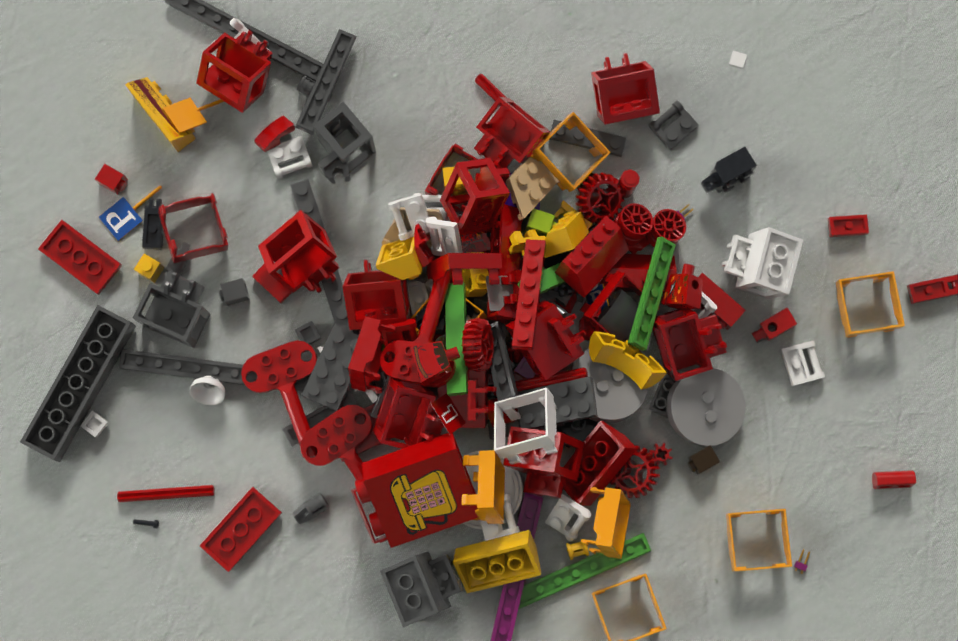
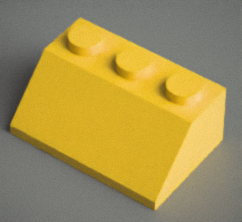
M574 211L567 212L563 215V218L558 220V223L553 225V228L547 233L545 238V258L573 250L589 233L581 211L577 213Z
M414 237L382 245L375 265L376 268L401 280L407 278L412 280L419 277L422 265L415 251Z

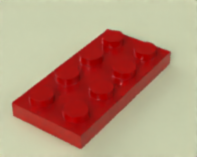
M63 220L58 223L38 248L39 251L98 295L122 267L121 263Z
M252 487L200 544V547L227 572H230L282 512L256 488Z

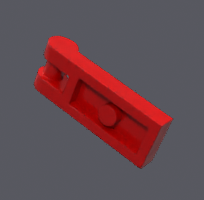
M958 274L907 285L911 304L958 295ZM948 283H951L952 289L950 290L948 287Z

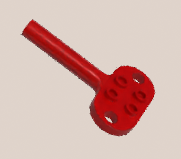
M447 271L446 277L434 281L417 339L415 341L396 340L389 343L381 353L380 365L389 377L423 385L410 347L433 342L452 277L451 272ZM390 354H395L394 361L388 363L386 361L387 357ZM455 360L450 361L451 373L428 386L441 387L446 385L455 373Z
M296 340L250 357L244 363L241 375L245 386L253 392L261 394L273 390L280 391L300 444L302 436L310 429L295 384L299 380L311 375L317 362V355L311 345L304 341ZM308 351L312 353V358L310 361L305 362L301 356L304 352ZM250 372H255L257 374L256 381L248 382L247 375ZM309 446L306 454L308 457L313 458L316 456L317 450L315 447Z
M347 405L338 409L310 428L302 436L300 441L302 457L308 463L315 466H324L340 458L345 462L356 480L362 479L363 461L355 449L370 433L371 418L369 413L358 405ZM361 413L364 415L365 421L363 424L355 422L356 414ZM309 446H313L317 450V454L313 458L308 457L306 454Z

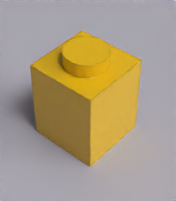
M143 254L134 270L139 275L155 283L165 267L150 256Z

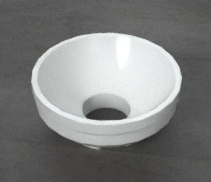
M204 376L193 381L190 386V395L199 403L217 405L223 402L225 398V388L218 379L212 376Z

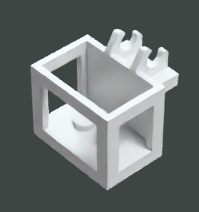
M770 227L750 233L748 239L739 235H733L731 243L727 244L726 247L731 249L729 259L722 262L723 272L738 277L735 288L766 299L789 295L803 239ZM760 286L768 290L765 293L751 287Z

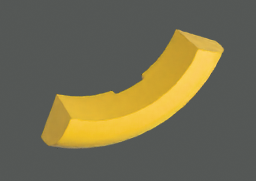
M593 332L589 341V355L592 362L603 363L620 370L630 377L641 390L654 386L666 375L667 372L651 355L648 358L638 348L628 344V340L624 343L615 339L613 334Z

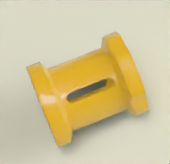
M581 541L573 544L566 543L570 560L581 555L589 556L588 547Z

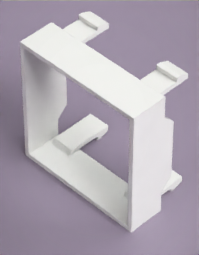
M548 388L494 402V451L501 459L507 458L510 464H516L521 462L517 454L539 448H544L548 455L558 452L554 446L555 435L557 434V406L554 403V396ZM541 402L545 407L546 435L505 446L503 412L514 421L521 419L519 412H516L515 408Z

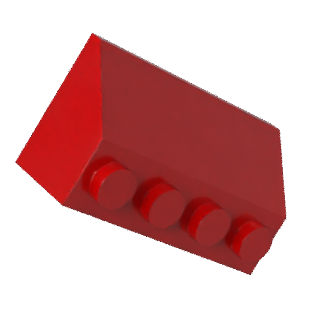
M605 216L561 262L555 273L585 298L629 251L621 227L608 216Z
M625 254L609 272L611 274H615L617 271L625 273L643 290L652 255ZM674 255L672 257L663 293H665L670 275L677 274ZM601 280L598 283V286L601 284H604V286H606L607 282ZM623 280L614 290V292L618 290L634 292Z
M600 421L584 440L577 481L565 480L567 485L563 489L573 501L581 506H591L600 494L592 493L590 488L597 487L599 490H604L637 448L624 434L604 421ZM575 453L563 468L572 471Z

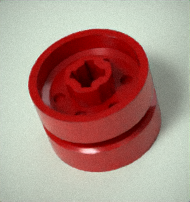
M632 203L622 209L614 219V222L621 227L627 245H636L652 229L653 216L646 207Z
M660 210L653 217V227L646 235V238L654 248L657 237L661 236L677 244L686 232V222L682 215L675 210Z

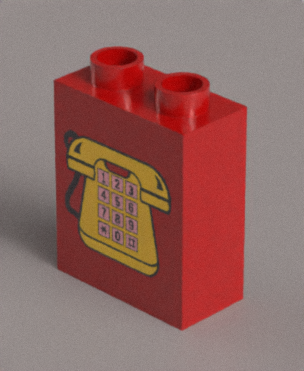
M446 433L434 437L432 441L426 440L363 462V478L355 481L356 490L362 504L372 501L376 512L369 514L370 524L375 536L378 537L385 534L391 548L479 518L475 513V510L478 509L477 505H462L463 494L475 495L476 492L467 468L463 466V458L453 433L451 435Z

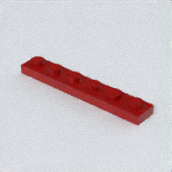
M526 239L512 340L513 349L533 350L546 240Z

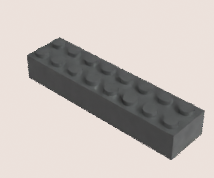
M97 305L20 443L54 461L61 462L136 325Z

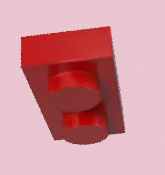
M867 214L828 218L830 237L867 235L869 233Z

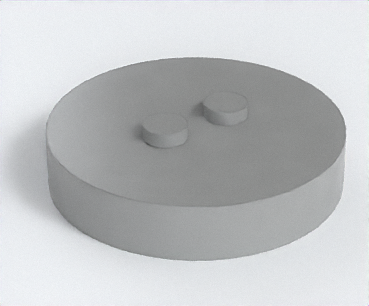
M589 349L584 352L585 354L576 360L571 370L584 367L587 369L588 377L593 378L598 417L589 419L611 424L629 418L644 402L648 388L641 390L630 377L612 366L592 362Z
M713 368L712 370L675 381L667 397L669 422L674 431L689 443L700 446L722 444L738 432L744 421L746 404L742 389L732 376L722 370Z

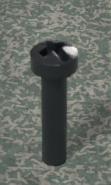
M134 519L133 524L153 526V528L157 529L159 520L146 521Z

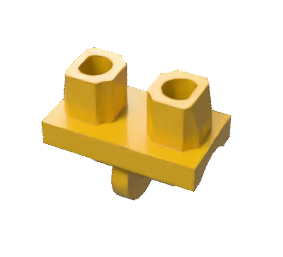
M535 229L527 231L524 234L525 238H523L520 231H514L509 237L512 245L508 250L510 254L522 253L524 256L526 239L545 240L546 237L538 236Z

